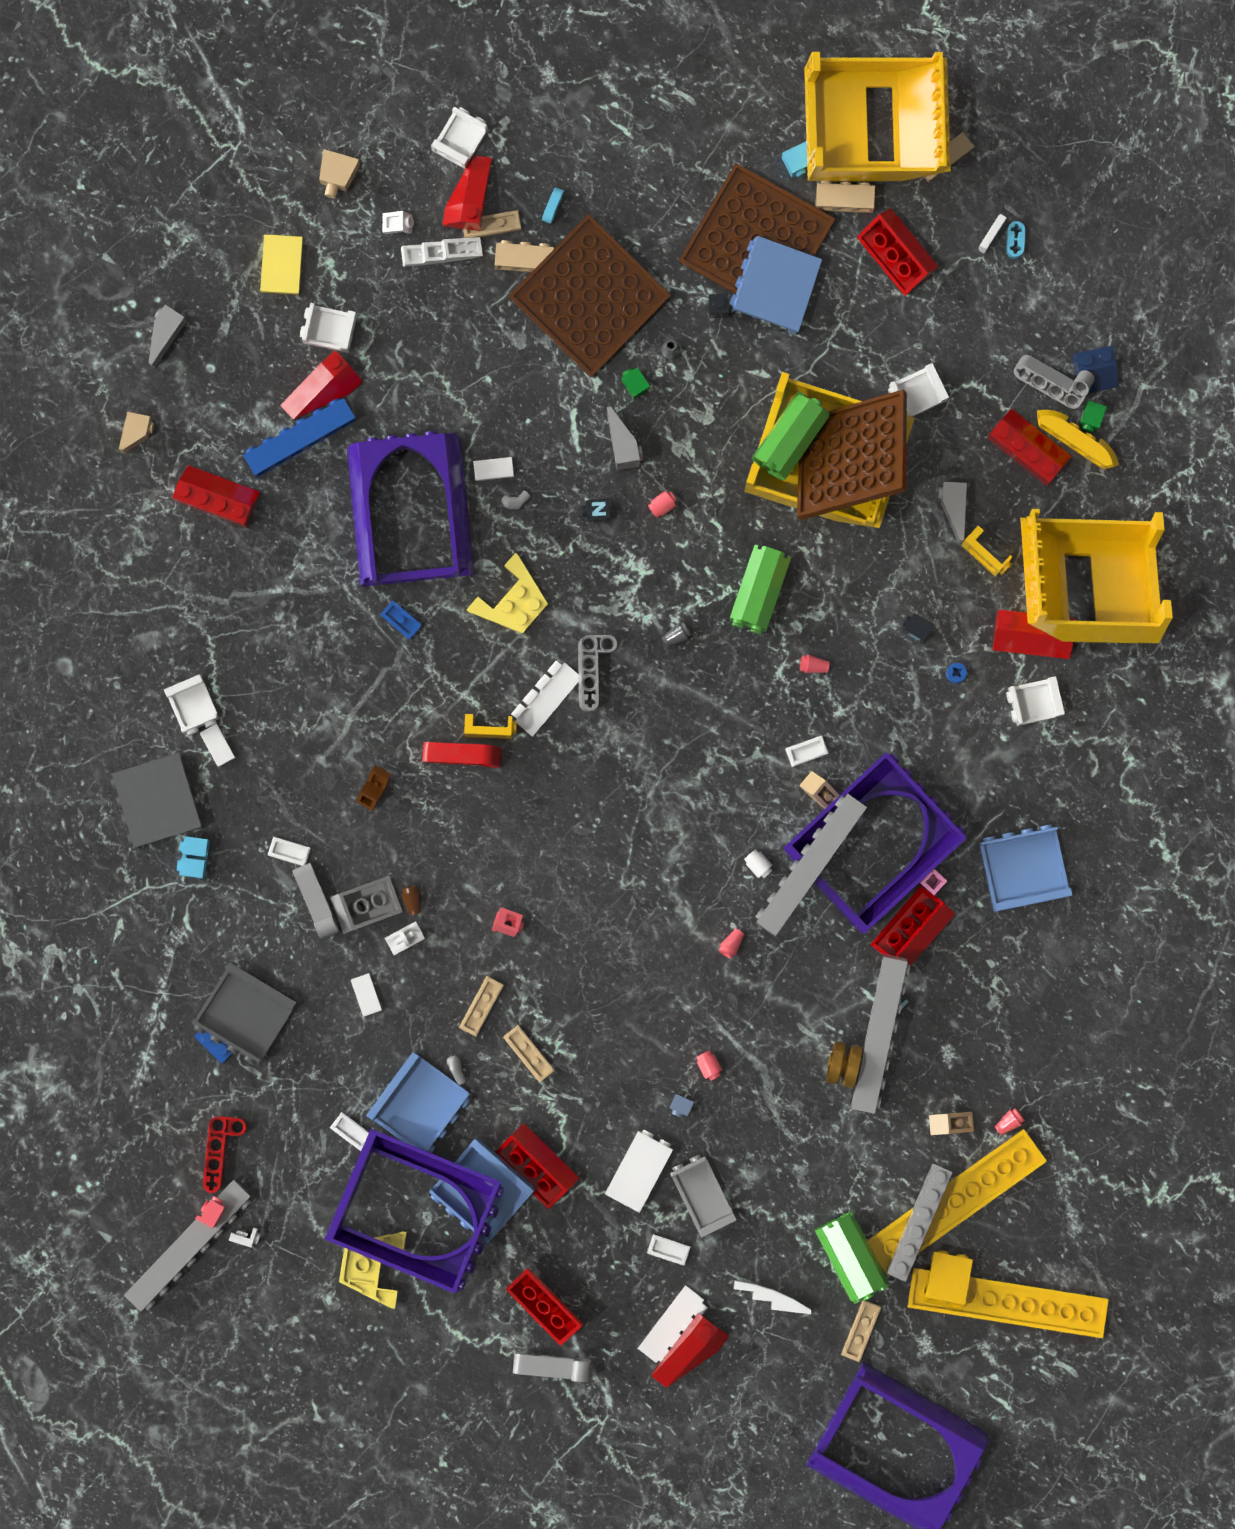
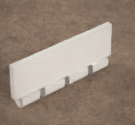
M555 661L548 669V672L553 677L549 678L544 674L535 685L540 692L537 693L532 689L522 700L528 705L527 708L519 704L511 713L517 719L516 723L532 737L579 682V674L566 663L561 665Z
M685 1285L638 1349L657 1363L658 1360L661 1362L669 1352L667 1348L675 1344L681 1336L680 1331L684 1332L693 1320L692 1315L696 1316L698 1312L703 1315L708 1309L702 1303L704 1299Z

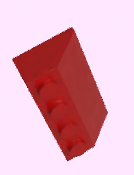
M891 208L880 213L857 236V239L904 296L919 286L939 268Z
M1012 408L987 438L1046 486L1049 485L1071 458V455Z
M188 465L178 480L172 498L178 503L247 528L260 492Z
M997 611L992 651L1070 659L1073 642L1061 641L1028 624L1027 613ZM1069 618L1070 621H1076V618Z
M920 886L870 945L882 956L888 954L907 958V964L911 966L953 918L955 913L943 901Z
M524 1123L495 1152L536 1188L532 1194L548 1210L579 1179Z
M528 1267L505 1289L560 1346L584 1325Z

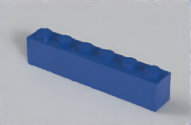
M337 398L329 403V407L317 409L312 413L313 416L308 419L304 417L298 420L294 427L282 429L279 432L280 435L274 438L272 436L266 438L262 442L263 444L257 448L253 446L245 451L246 454L243 456L255 477L262 476L356 422L345 399L340 400Z

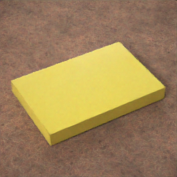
M264 235L261 293L299 295L303 237Z

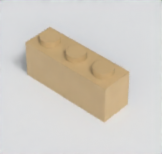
M822 181L821 184L817 183L816 208L821 211L873 213L875 186H870V183L851 185L850 182L832 184L830 181Z
M503 240L501 243H496L495 269L532 272L554 250V247H550V244L545 243L533 246L529 242L512 244L511 241Z

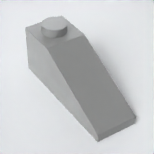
M167 305L159 308L155 314L156 319L154 320L149 364L153 368L156 367L187 322L185 317Z
M943 482L942 487L938 488V498L941 499V505L958 543H963L967 483Z

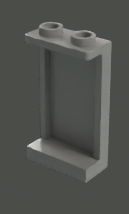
M699 1154L689 1159L691 1163L685 1166L683 1163L672 1167L673 1172L670 1175L702 1238L736 1221V1218L706 1157H701Z

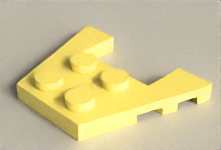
M515 553L504 567L519 579L494 609L477 597L468 607L467 611L523 634L546 608L548 603L518 554Z
M407 1233L388 1234L375 1237V1239L404 1250ZM344 1248L339 1283L391 1309L396 1307L398 1291L378 1288L381 1263Z

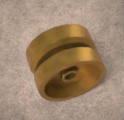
M835 1041L828 1060L826 1083L836 1085L840 1080L841 1074H843L842 1085L854 1088L861 1061L862 1047L852 1045L847 1056H845L846 1044Z

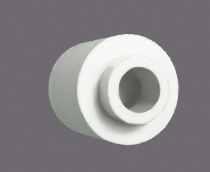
M755 849L744 859L747 862L746 865L758 878L760 876L765 878L772 872L770 868L772 864L761 851L758 852Z

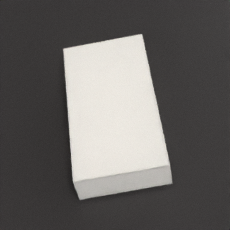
M1002 214L997 217L979 246L980 252H986L1007 217Z
M512 457L473 461L475 481L514 477Z
M217 724L200 732L218 767L235 759Z
M822 736L785 749L792 767L829 754Z
M273 837L268 856L303 866L307 863L311 848Z
M370 974L351 979L363 1017L381 1011L382 1008Z
M343 1112L340 1113L330 1127L360 1151L369 1133Z
M653 1234L647 1253L685 1265L690 1246Z

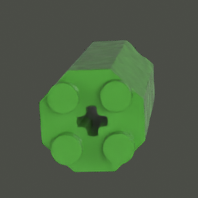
M798 391L751 459L760 468L764 467L767 469V473L782 481L786 480L828 419L830 413L821 407L822 403L815 398L809 399L804 393Z
M754 545L729 619L733 621V626L742 629L743 626L751 628V632L759 635L762 634V631H767L791 556L788 555L786 559L781 551L766 546L758 549V545Z
M852 1211L827 1222L815 1230L841 1283L854 1304L862 1300L865 1301L873 1297V1293L883 1291L889 1287L888 1280Z

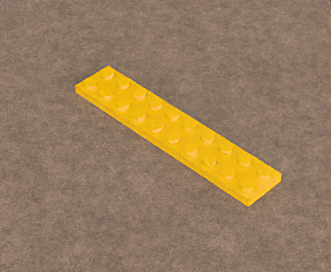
M1024 1129L948 1182L919 1252L1047 1162ZM912 1209L867 1240L886 1275H889L886 1273V1270Z
M913 1268L908 1308L1103 1338L1108 1306L1107 1298L970 1277L964 1308L960 1310L923 1302L927 1291L930 1270Z

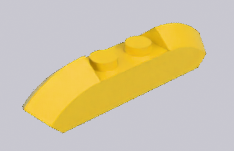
M1037 410L1038 425L1041 429L1101 469H1108L1119 465L1114 451L1103 439L1096 442L1094 436L1089 433L1084 434L1076 424L1066 422L1068 416L1053 410Z

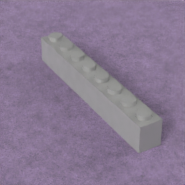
M849 794L845 797L841 795L835 804L838 808L834 813L830 811L824 819L826 825L823 829L818 828L812 836L815 839L811 845L807 843L801 853L804 856L800 861L797 859L789 868L792 870L789 877L784 876L778 884L781 887L777 893L773 891L767 899V902H769L767 908H761L755 916L758 919L756 923L773 936H776L867 808Z
M888 954L883 955L851 1103L852 1109L875 1114L876 1108H880L882 1097L878 1096L880 1089L884 1090L886 1078H883L884 1070L888 1071L890 1059H887L888 1052H892L894 1044L891 1036L892 1033H896L898 1022L895 1021L896 1014H900L902 1007L899 999L900 995L905 993L906 984L903 983L904 976H908L910 970L907 958Z
M236 1179L233 1180L218 1196L219 1199L224 1201L223 1205L226 1206V1209L215 1228H211L196 1219L124 1296L140 1312L144 1309L148 1311L156 1303L154 1299L157 1295L162 1296L169 1289L167 1285L172 1280L176 1282L183 1275L181 1270L185 1266L189 1268L197 1260L195 1258L199 1251L203 1253L210 1246L208 1242L213 1237L217 1239L223 1233L222 1227L226 1223L231 1224L238 1217L236 1215L240 1208L244 1210L251 1203L249 1199L252 1195Z

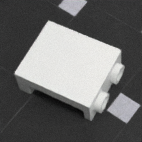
M454 107L450 119L431 147L433 152L466 169L486 135L488 127L486 122L480 117L474 118L469 115L470 113L461 107L459 109Z
M310 303V307H306L304 318L307 319L306 324L301 327L300 331L303 343L349 353L357 319L356 312L348 310L347 313L319 307L315 303Z
M933 363L901 380L891 382L888 389L889 393L903 389L906 391L907 412H909L908 416L910 417L938 406L949 398Z
M200 674L164 689L183 734L192 735L199 731L198 728L213 726L217 723L216 720L220 719Z
M1056 676L1042 681L1015 687L1011 686L1008 688L1009 692H1006L1008 703H1012L1013 707L1011 717L1017 726L1056 718L1065 714Z

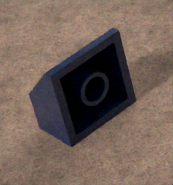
M1113 346L1074 354L1072 361L1076 377L1081 371H1089L1094 376V383L1088 393L1118 387L1117 362Z

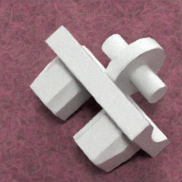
M416 922L385 938L393 955L425 939Z

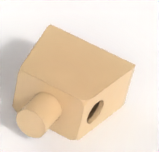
M323 150L320 183L327 186L325 196L335 199L338 189L342 191L348 190L360 166L359 159Z

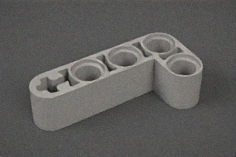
M1029 355L1022 356L1014 368V374L1018 379L1071 409H1076L1081 405L1094 383V376L1089 371H1081L1076 379L1072 380Z
M587 635L581 638L578 643L579 706L583 711H593L599 704L598 654H608L616 649L617 641L611 635ZM586 639L590 640L593 644L590 650L586 649L583 645ZM605 639L609 640L612 644L609 650L603 647ZM585 659H590L593 662L591 669L585 668ZM586 678H590L593 681L592 688L585 687L584 680ZM593 691L594 694L589 695L590 701H593L589 708L588 704H585V701L588 700V694L584 695V692Z
M308 863L292 870L314 921L313 924L319 938L323 940L339 933V927L312 864Z
M514 1353L513 1373L589 1382L591 1360Z

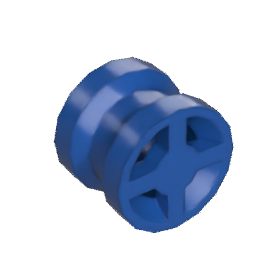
M961 663L951 664L946 672L947 679L954 684L962 682L967 675V670Z

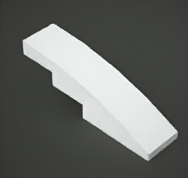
M480 237L443 239L441 242H425L421 245L401 247L403 267L445 263L483 256Z
M734 1280V1289L753 1291L752 1299L771 1301V1310L811 1314L810 1308L776 1290L754 1283Z

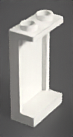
M644 1129L642 1133L637 1132L605 1192L607 1196L639 1213L673 1149L669 1148L671 1146L670 1143L662 1139L659 1142L652 1139L654 1135Z

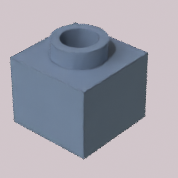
M676 1094L670 1105V1109L673 1110L672 1114L680 1118L683 1115L688 1116L694 1102Z

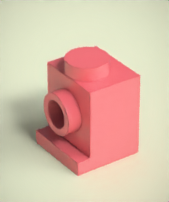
M501 907L496 914L492 931H498L515 937L517 933L522 931L524 922H521L523 915Z
M213 1196L210 1202L206 1201L201 1209L203 1214L197 1215L195 1219L211 1228H215L226 1209V1206L223 1205L224 1201Z

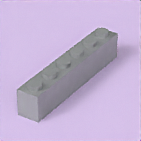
M935 1164L931 1165L888 1265L887 1274L906 1282L952 1175L951 1171Z

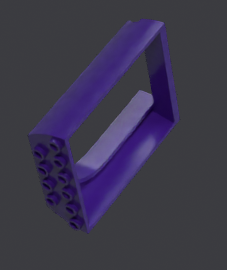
M435 431L426 432L422 436H417L416 433L406 434V437L403 438L392 435L387 436L384 440L373 437L368 438L365 442L349 444L347 448V461L360 587L475 575L462 442L456 433L436 434ZM402 449L413 451L427 459L435 467L443 480L447 497L454 567L377 575L370 509L371 487L382 464L390 456Z
M887 752L841 795L845 797L849 794L862 804L883 796H898L918 803L923 819V835L916 855L907 867L858 913H855L820 875L814 881L817 887L849 920L848 922L855 926L862 934H865L967 838L965 830L960 825L955 826L951 821L953 819L951 815L945 810L942 812L937 807L939 805L937 800L932 796L928 797L924 793L926 789L919 782L915 783L911 779L912 774L905 767L902 769L897 764L899 760L892 753L889 755ZM841 795L783 848L793 863L796 859L800 861L804 856L801 852L807 843L809 845L813 843L815 839L812 836L818 828L823 829L826 825L824 819L830 811L834 813L838 808L835 804Z
M370 1129L324 1240L452 1293L462 1292L469 1274H473L477 1263L474 1261L477 1255L480 1256L483 1251V1239L488 1237L492 1228L490 1222L498 1214L499 1207L497 1205L503 1194L504 1187H502L501 1182ZM373 1152L443 1180L455 1188L470 1209L474 1227L473 1237L465 1245L451 1253L440 1256H420L344 1226L343 1223Z
M863 1362L805 1466L915 1529H941L945 1521L948 1522L953 1514L951 1509L954 1503L958 1504L961 1500L963 1487H967L971 1482L973 1476L970 1474L974 1468L977 1469L982 1461L980 1456L990 1439L987 1438L988 1434L984 1430ZM861 1385L928 1423L943 1436L954 1460V1482L951 1486L930 1497H901L884 1490L823 1455Z

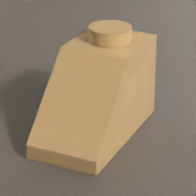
M127 412L119 450L122 453H126L149 438V434L153 433L154 423L150 416Z
M813 771L799 785L824 809L840 796L826 780Z
M972 1112L929 1115L931 1135L974 1131Z

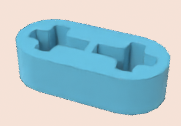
M557 187L554 188L544 211L542 221L550 224L553 222L563 198L564 190Z
M1014 221L1007 229L1006 253L1010 258L1018 259L1024 252L1025 226L1019 221ZM1015 226L1018 227V230H1021L1017 238H1014V231H1011ZM1014 242H1017V249H1020L1017 254L1010 250V248H1013Z

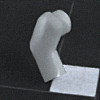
M524 490L518 497L505 495L501 502L508 509H519L531 496Z
M457 1056L448 1057L447 1065L457 1084L465 1083L466 1078L462 1072L461 1060Z

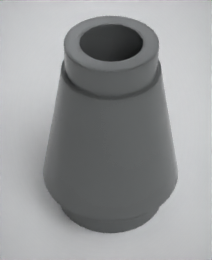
M668 340L662 345L661 353L667 359H675L680 353V346L674 340ZM667 346H674V348L669 349Z
M683 622L676 624L662 637V640L669 647L670 645L688 640V637L692 634L686 623Z

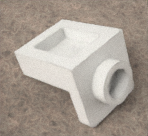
M404 211L383 213V233H412L414 221L411 214Z
M254 1227L249 1238L247 1237L248 1233L237 1230L236 1233H231L229 1241L252 1248L254 1244H258L261 1233H258L259 1228Z

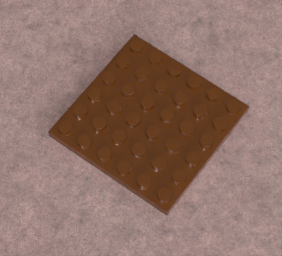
M735 163L680 257L679 263L736 295L738 288L735 285L738 277H742L744 270L741 269L744 259L748 258L749 251H747L750 240H754L759 236L815 256L835 222V218Z
M588 214L516 287L508 298L591 378L671 295Z
M904 389L828 411L830 413L828 419L798 461L797 517L800 521L906 491L907 393Z

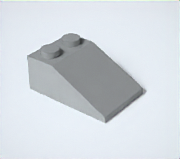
M607 407V417L617 470L640 467V461H643L641 446H637V441L612 407Z
M389 876L330 897L343 934L403 912Z

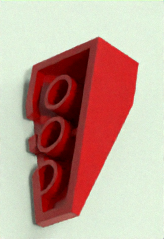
M472 156L445 207L444 227L481 231L492 158Z
M334 350L280 406L295 420L315 411L317 408L328 405L337 398L340 399L350 395L363 381L340 354Z
M698 1312L651 1374V1377L667 1388L717 1353L729 1335Z

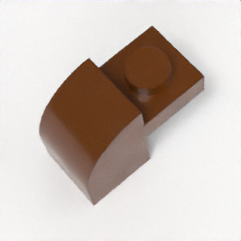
M374 765L367 782L359 792L356 802L373 811L385 793L392 774Z

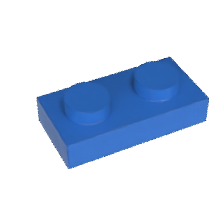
M393 600L380 614L382 618L408 640H411L422 627L417 620Z
M197 1033L194 1036L221 1064L233 1054L227 1050L228 1046L223 1043L220 1045L216 1044L210 1039L211 1036L206 1033L204 1035Z

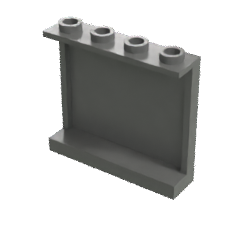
M180 753L112 773L113 779H110L113 790H117L119 796L116 798L119 809H123L124 816L121 817L124 827L129 829L130 834L127 835L130 846L133 845L134 848L138 849L141 846L185 832L203 829Z
M229 962L225 968V973L195 1020H192V1025L195 1026L193 1029L198 1033L210 1035V1039L216 1044L220 1045L223 1043L228 1046L227 1050L235 1055L240 1053L245 1056L244 1060L252 1065L255 1063L260 1065L295 1009L296 1002Z

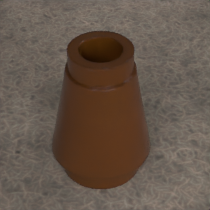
M417 885L402 888L403 893L401 895L409 915L421 913L420 890H418Z

